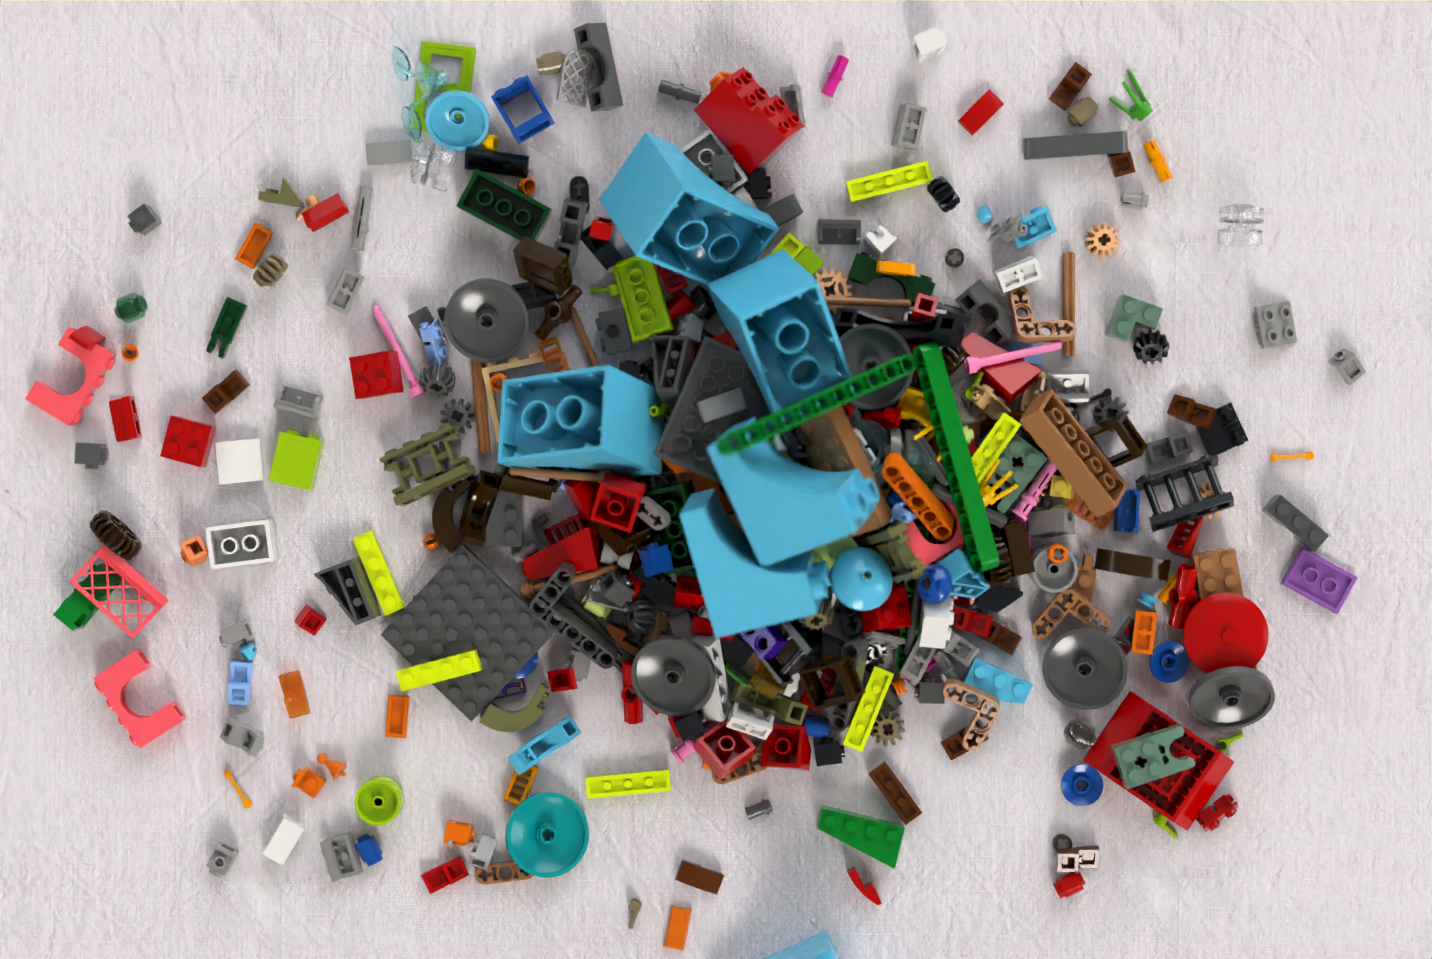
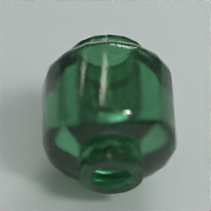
M130 293L117 299L114 312L117 318L125 323H131L145 316L148 305L143 296L137 293Z

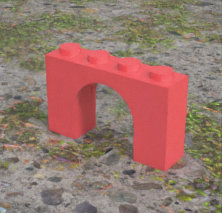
M68 327L58 345L82 361L86 370L84 384L77 392L64 395L43 382L35 381L25 400L68 426H74V424L80 422L83 417V409L93 401L94 391L104 383L105 377L103 376L107 370L113 368L116 363L114 358L117 355L101 344H95L92 350L84 349L68 338L70 334L77 330L72 327Z
M941 499L938 500L954 518L952 535L948 540H945L941 545L928 542L923 538L913 520L907 523L909 529L903 532L904 535L908 534L909 539L906 541L915 558L920 557L922 559L921 564L928 563L930 565L935 560L937 562L948 556L946 553L953 550L954 552L958 548L961 549L965 546L955 506Z
M141 649L130 653L93 678L96 689L107 698L106 704L112 711L115 710L119 716L117 718L119 724L128 730L131 742L135 746L138 745L139 748L144 747L186 719L175 701L150 716L138 715L128 707L125 700V690L128 683L151 667Z

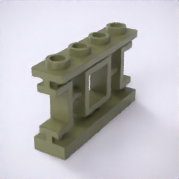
M450 423L438 427V431L425 433L420 436L421 439L408 441L402 445V448L385 452V456L379 458L380 462L385 465V471L395 469L401 485L392 490L393 494L396 495L393 497L395 505H409L476 473L474 465L469 464V457L463 456L458 458L453 441L461 438V435L458 434V426L450 425ZM442 439L446 450L440 453L437 445L432 443ZM431 453L436 469L423 475L417 458ZM407 456L410 467L404 470L402 462L396 460ZM449 458L452 466L457 468L447 472L443 461ZM414 475L416 483H421V485L411 489L407 478Z
M905 521L869 531L855 540L859 547L865 546V548L872 549L886 560L892 572L893 583H899L903 580L908 581L912 578L913 580L924 575L923 570L929 567L928 563L921 564L922 559L920 557L915 558L906 541L909 539V536L903 533L909 529Z

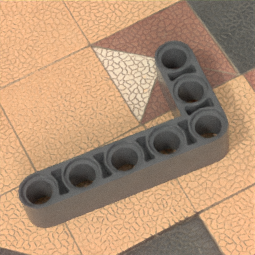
M563 562L535 595L529 605V611L534 617L599 667L609 669L614 665L619 655L618 648L557 601L576 575V567L570 562ZM561 572L568 573L569 577H564ZM549 587H554L557 592H551ZM536 602L543 603L545 607H539ZM553 615L560 616L561 620H556ZM570 628H575L578 633H573ZM587 641H592L595 646H590ZM603 654H609L612 659L605 658Z

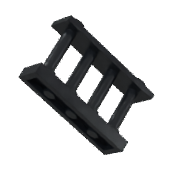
M1217 454L1212 456L1204 455L1197 461L1153 475L1146 474L1135 480L1136 489L1139 491L1145 490L1153 511L1152 517H1149L1152 532L1234 507L1232 492L1225 493L1222 491L1213 468L1218 466ZM1206 471L1215 494L1213 497L1208 499L1202 498L1193 475L1194 473ZM1182 477L1186 478L1194 499L1192 504L1186 506L1182 505L1173 480ZM1163 483L1166 485L1174 506L1171 511L1167 512L1161 511L1153 489L1154 486Z
M799 619L775 624L776 626L781 624L785 628L786 634L784 636L788 640L785 646L792 639L798 644V650L783 667L775 657L773 659L759 658L772 674L773 680L780 685L792 684L794 680L788 673L804 655H818L822 651L821 646L809 631L802 627Z

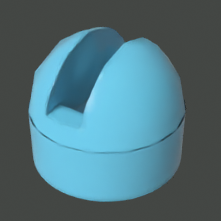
M987 204L978 209L976 216L980 222L987 223L994 220Z
M246 643L238 649L248 661H251L257 654V648L252 643Z

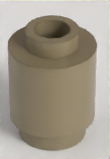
M560 51L540 55V58H536L539 75L545 74L547 76L561 72L565 54L561 55Z
M1087 96L1085 99L1082 98L1067 112L1069 115L1067 119L1074 127L1077 125L1082 127L1097 114L1096 111L1099 107L1091 97Z

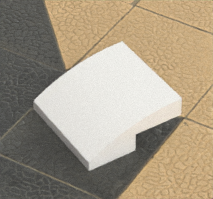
M259 439L214 443L218 485L263 480Z

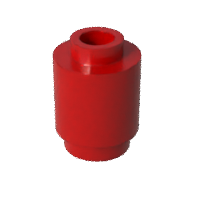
M1070 872L1056 879L1057 882L1053 883V886L1060 899L1084 890L1082 885L1086 883L1080 872L1077 874Z

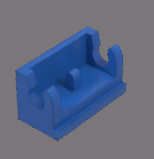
M1139 490L1125 491L1117 508L1114 509L1113 531L1138 533Z

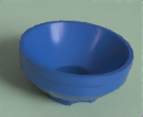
M929 565L928 568L923 570L925 574L917 579V591L925 602L939 604L949 596L952 588V578L945 567ZM929 577L931 585L928 589H925L924 580Z

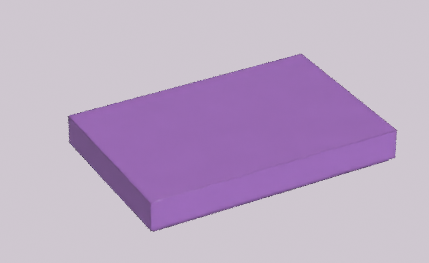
M1301 547L1281 584L1329 611L1338 614L1358 577Z

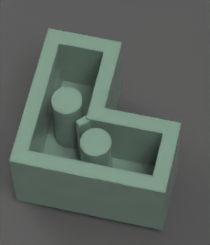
M1122 294L1118 298L1105 335L1122 342H1128L1135 324L1151 330L1156 329L1163 308Z

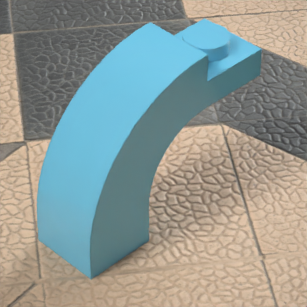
M571 715L531 739L507 758L518 775H520L582 732Z

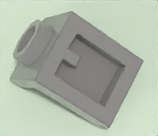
M1345 348L1336 352L1328 361L1330 365L1338 370L1348 385H1351L1366 373L1356 355Z

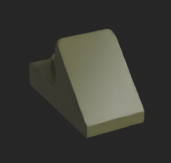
M285 178L282 180L280 194H278V190L266 188L265 192L259 191L258 200L262 202L304 207V203Z

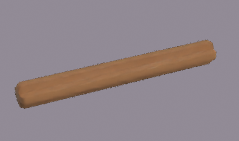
M1065 252L1063 253V320L1071 321L1075 325V253ZM1075 335L1072 340L1063 342L1064 356L1075 355Z
M471 359L479 453L489 454L491 448L486 391L481 369L483 368V362Z

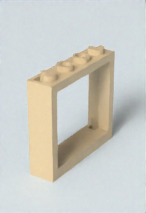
M560 348L548 350L547 355L540 356L539 352L527 355L528 359L519 360V357L506 359L507 363L489 362L486 363L485 368H481L497 443H499L500 419L494 391L489 384L491 379L490 373L557 359L560 360L562 372L569 371L565 351L560 352Z

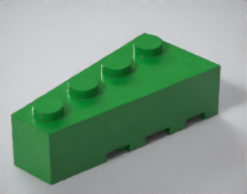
M821 805L817 821V828L895 869L905 829L903 824Z

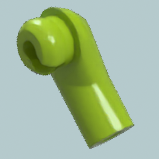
M660 399L659 404L661 406H651L649 413L651 416L665 417L673 404H664Z

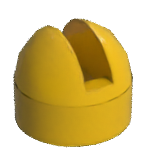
M486 135L482 141V147L485 150L497 151L498 136Z

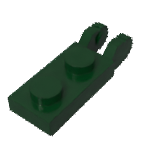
M229 297L226 298L212 330V337L206 352L212 353L216 347L217 340L220 339L224 342L219 350L218 357L223 359L226 356L229 345L232 344L248 305Z

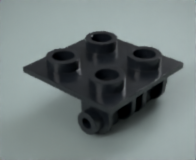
M1231 402L1216 409L1217 412L1209 430L1195 426L1208 455H1218L1248 441Z

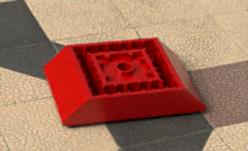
M1129 691L1083 758V761L1188 831L1234 761L1183 727L1184 735L1175 739L1170 744V754L1172 757H1192L1195 761V766L1130 789L1125 788L1122 784L1110 745L1173 725H1180ZM1138 756L1137 761H1135V763L1140 765L1143 762V759L1140 756Z

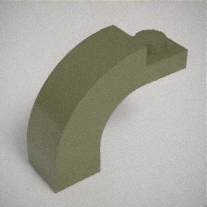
M736 681L730 700L763 710L784 721L802 725L808 705L792 697L784 696L772 689L751 682H745L747 686L744 687Z
M541 683L530 703L521 710H505L491 702L480 723L501 732H515L529 727L545 711V708L541 707L539 703L544 704L550 693L546 691L549 686Z

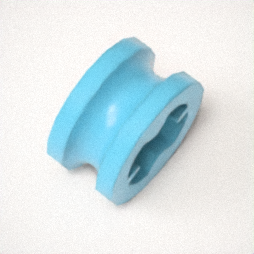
M1142 591V597L1138 598L1137 601L1154 610V604H1158L1159 601Z

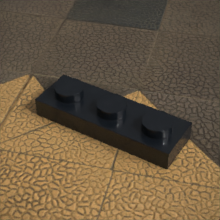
M467 147L465 152V169H478L482 172L527 178L529 156Z

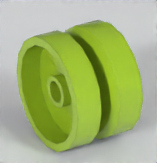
M386 776L373 777L366 781L356 793L354 801L356 812L367 824L375 826L386 825L394 820L402 810L405 801L404 791L393 778ZM376 798L382 799V804H379Z

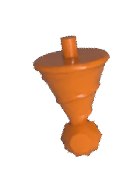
M320 753L317 756V762L326 765L333 780H337L341 775L343 777L346 775L344 770L347 763L329 760L325 753Z

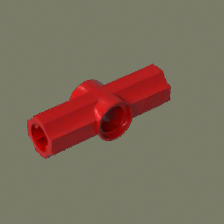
M1181 564L1179 566L1176 585L1169 592V601L1172 606L1168 625L1171 627L1183 629V624L1191 609V605H1195L1197 601V592L1194 587L1198 568L1194 565Z
M634 659L622 662L623 690L621 697L624 701V722L628 724L643 722V701L637 693L633 694L629 691V689L634 690L631 680V668Z

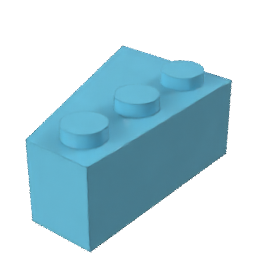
M959 548L934 564L945 567L951 575L952 588L949 595L976 598L990 588L984 572H975L969 556Z
M976 657L962 678V682L987 692L1002 702L1024 704L1033 686L1030 682ZM968 694L966 696L967 698H978L975 694Z

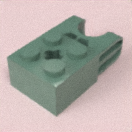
M1016 433L998 457L1000 462L986 485L996 484L1009 471L1013 472L999 486L1003 492L1009 487L1018 484V488L1002 497L998 504L997 512L1002 515L1048 459ZM1021 457L1023 459L1021 461L1023 466L1013 467L1012 464L1014 462H1012V458Z
M1173 725L1110 745L1122 784L1125 788L1130 789L1195 766V761L1192 757H1172L1170 754V744L1175 739L1184 735L1183 725ZM1138 756H1140L1143 759V762L1140 765L1135 763V761H1137Z

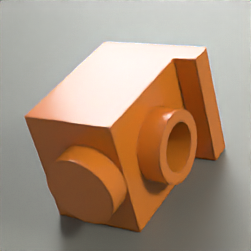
M200 535L180 543L182 548L180 552L181 557L191 568L207 560L209 552Z
M449 819L443 843L447 844L449 840L453 841L452 844L458 846H465V843H474L476 831L473 830L474 824Z

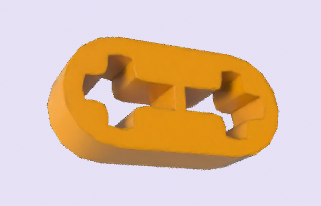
M877 261L875 272L914 277L916 276L917 265Z

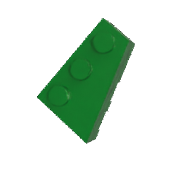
M104 563L97 566L93 565V572L105 571ZM105 574L93 575L94 587L106 586ZM109 574V586H118L121 582V577L117 574ZM90 575L78 584L81 587H91ZM74 588V592L64 600L53 615L74 631L84 628L98 611V608ZM94 589V598L98 602L107 600L106 589ZM109 589V596L115 589Z

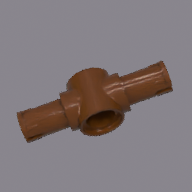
M572 284L562 298H559L557 302H550L545 308V320L534 331V334L539 339L545 341L555 327L557 328L560 323H567L572 316V306L582 295L583 291L578 286Z

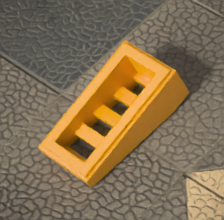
M535 766L530 767L527 771L532 773L531 776L523 773L518 775L515 770L503 801L517 806L526 799L539 768ZM517 777L528 780V784L516 780ZM514 784L525 788V791L522 792L513 788ZM511 792L521 796V800L510 796Z

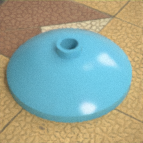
M459 90L444 92L438 95L427 109L425 120L428 133L437 144L446 149L465 151L467 147L474 148L487 135L489 129L488 111L481 100L468 92ZM461 113L462 117H457L455 114Z
M865 547L848 549L836 558L831 568L830 580L834 594L840 602L853 610L868 611L875 609L883 604L890 595L893 584L891 569L886 560L872 549ZM864 573L869 575V579L864 577Z

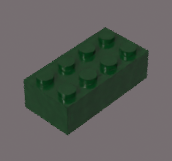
M478 169L473 173L456 205L459 209L519 241L524 236L537 241L552 213L551 208Z
M692 480L660 486L644 492L645 496L654 500L670 515V524L666 528L655 530V537L659 546L667 544L672 555L671 560L674 569L664 572L665 575L695 569L680 518V512L690 495L695 493Z

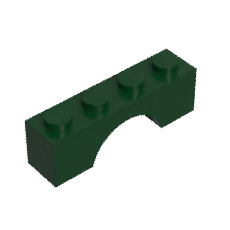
M866 252L855 255L847 276L848 280L863 286H867L876 278H892L901 285L905 299L910 300L912 305L915 304L918 293L931 296L936 284L931 282L932 278L925 275L910 277L875 272L877 261L873 259V255Z

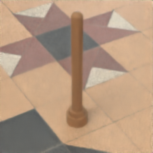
M823 294L826 305L909 308L911 306V301L908 299L824 296Z
M573 307L571 310L572 323L591 366L598 367L600 363L579 315Z
M511 467L509 469L511 475L598 482V484L601 483L605 472L612 474V470L604 469L598 473Z
M612 564L577 573L571 584L607 575L612 569L617 571L618 567ZM525 582L520 584L522 598L524 600L533 598L546 582L538 584Z

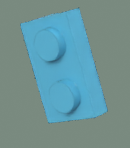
M1036 207L1030 210L1031 215L1024 218L1023 216L1021 217L1020 221L1027 226V232L1024 236L1014 238L1018 249L1057 232L1050 217L1048 207Z

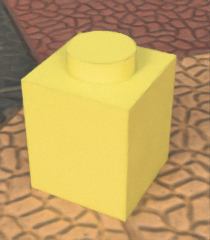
M1053 475L1050 496L1074 499L1075 492L1069 482L1062 476Z

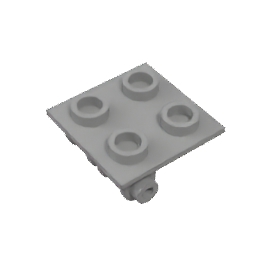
M1290 301L1254 307L1255 312L1253 314L1255 315V321L1258 322V324H1255V327L1259 326V330L1256 332H1260L1258 337L1259 345H1261L1262 349L1297 342Z

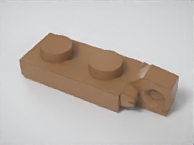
M1084 554L1082 565L1077 564L1078 574L1071 588L1091 602L1096 569L1092 567L1094 556ZM1070 593V596H1069V600H1070V601H1072V594H1071V593ZM1082 605L1078 611L1089 614L1090 608L1087 605Z

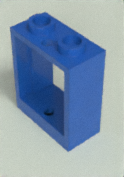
M528 76L517 78L513 84L506 88L498 89L491 96L518 144L555 124ZM530 90L542 113L515 128L502 105Z

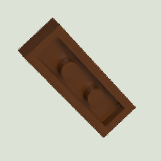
M885 761L868 773L905 825L922 814L920 808Z

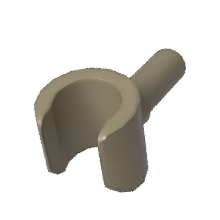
M635 898L631 900L628 909L633 911L628 925L630 929H633L636 916L642 906L641 901Z

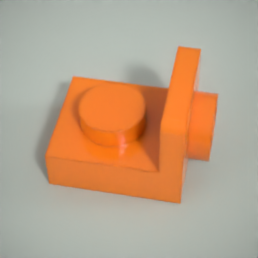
M306 766L303 770L298 769L292 777L294 782L291 786L294 788L298 787L314 799L327 780Z

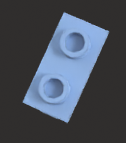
M435 319L431 325L428 322H423L419 328L422 341L430 342V344L424 345L427 360L431 364L437 363L441 365L448 357V349L444 344L442 327L439 325L438 319Z
M902 501L899 504L896 503L891 511L893 516L890 522L898 520L900 522L905 521L907 524L918 517Z

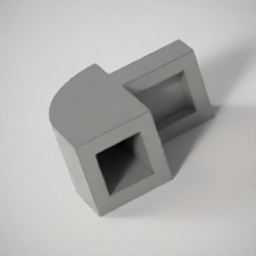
M952 630L950 640H946L945 649L940 648L968 667H970L980 651L979 648Z
M230 718L227 719L220 738L226 744L242 748L248 755L253 757L257 756L264 744L263 732Z

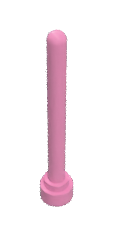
M378 305L372 306V312L392 351H398L400 366L410 384L409 393L411 397L416 398L426 393L420 387V382L417 381Z
M1057 341L981 359L974 356L965 357L964 368L967 374L976 373L984 366L1059 350L1062 348V343Z

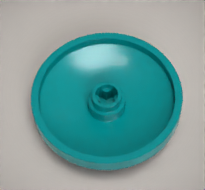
M551 792L537 793L521 801L510 814L505 829L506 847L514 863L523 871L544 878L557 877L573 869L584 856L589 841L588 822L581 808L570 798Z

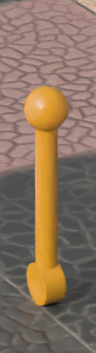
M1312 452L1292 455H1277L1273 453L1270 455V460L1273 462L1278 459L1306 458L1307 460H1312L1314 458Z
M226 770L224 777L229 779L243 800V806L250 808L252 805L251 800L246 799L232 778V772Z

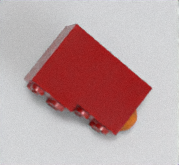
M744 67L733 74L728 72L716 74L709 83L710 94L694 109L695 113L727 150L733 154V157L748 174L768 162L804 127L799 117L793 114L786 106V102L777 94L770 98L766 90L759 86L753 79L752 74Z

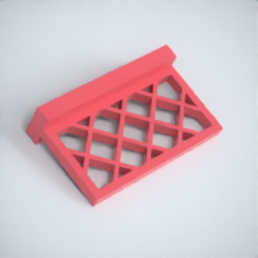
M105 545L69 581L71 585L132 639L169 601L126 561ZM99 557L105 562V571L93 572V562ZM90 566V572H85V570ZM105 574L106 586L94 587L93 575ZM109 574H118L121 577V586H109ZM81 575H90L91 587H81L76 580ZM121 588L122 601H110L109 589ZM124 588H134L137 591V600H125ZM94 589H106L107 601L98 602L94 598ZM140 595L143 596L145 599L140 600ZM137 602L138 615H126L125 603ZM140 602H149L155 609L150 614L141 615ZM122 603L123 615L114 616L110 613V604ZM138 617V627L132 632L126 627V618ZM141 617H146L145 620L141 623ZM117 618H123V623L120 622Z

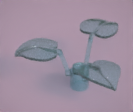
M393 46L392 62L397 77L401 81H407L408 76L416 77L423 94L421 98L409 107L404 106L401 114L406 132L414 141L419 143L421 142L422 124L414 107L427 97L437 93V89L447 87L449 85V78L444 70L434 69L423 61L416 63L415 73L411 72V64L407 55L399 47Z
M857 419L855 425L866 440V447H870L872 451L879 449L872 468L880 488L887 489L890 484L882 475L883 465L878 464L884 450L883 446L888 443V434L878 422ZM909 451L903 455L905 461L924 483L929 482L936 473L935 467L927 456L918 451Z

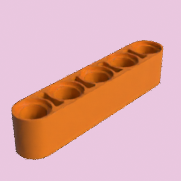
M887 454L882 468L883 477L936 539L948 540L953 531V516L900 454Z

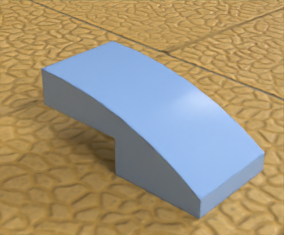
M231 660L228 704L249 706L253 674L252 660Z

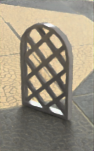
M573 49L564 56L556 100L586 107L587 90H589L592 73V61L584 52ZM574 52L576 58L572 61L570 55ZM585 56L587 59V62L585 64H583L581 60V57ZM579 61L581 67L576 70L574 63ZM570 66L574 71L571 75L566 70ZM583 69L586 76L581 79L578 72ZM574 75H576L579 80L576 84H574L571 80V78ZM567 81L572 86L568 90L564 86V83ZM579 84H581L582 88L584 89L580 93H578L576 87ZM574 90L576 96L571 99L569 92ZM566 95L567 98H568V100L561 99V98ZM578 98L580 103H576L574 101Z

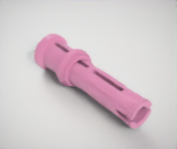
M1049 460L1046 461L1027 492L1021 493V499L1015 508H1011L1010 512L1023 521L1027 520L1026 516L1032 507L1037 505V498L1058 469L1054 463Z
M708 721L705 724L706 731L703 733L705 734L720 722ZM690 738L681 742L677 747L670 749L680 764L684 763L683 760L692 752L696 753L694 746L697 739L692 740Z

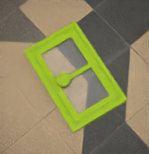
M422 41L411 129L428 131L425 120L427 109L438 95L453 90L471 93L476 48ZM461 113L455 114L457 117H462Z

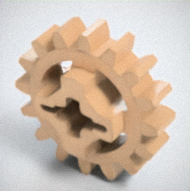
M823 269V275L815 273L816 280L824 296H826L824 288L829 289L835 284L832 291L835 295L830 294L829 296L852 297V293L848 292L852 285H846L849 278L842 279L841 271L837 275L834 274V269L830 273ZM825 278H833L831 282L824 283L821 281ZM839 283L842 285L843 295L838 290L837 285ZM827 305L828 311L831 310L833 315L836 314L837 308H844L843 305Z

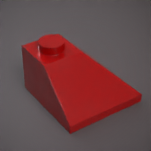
M773 724L771 733L766 740L763 739L761 766L809 771L811 747L806 727Z

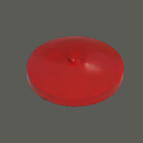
M1220 592L1202 598L1190 609L1183 624L1182 640L1184 649L1195 666L1206 673H1210L1226 667L1254 668L1264 656L1268 645L1269 631L1266 619L1255 603L1242 595Z

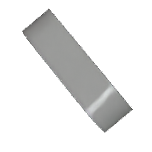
M644 496L637 516L655 530L666 528L670 524L669 513L650 497Z

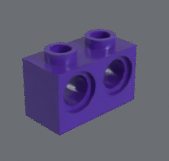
M775 624L756 628L755 631L752 629L740 632L742 639L750 644L754 649V654L761 659H773L788 642Z

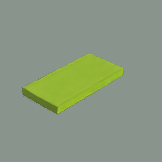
M634 255L620 260L616 265L612 266L633 343L650 339L649 335H661L673 331L656 264Z

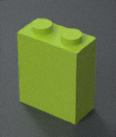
M287 428L286 432L280 431L268 481L305 490H313L325 441L319 440L320 436L307 433V437L300 436L299 431Z

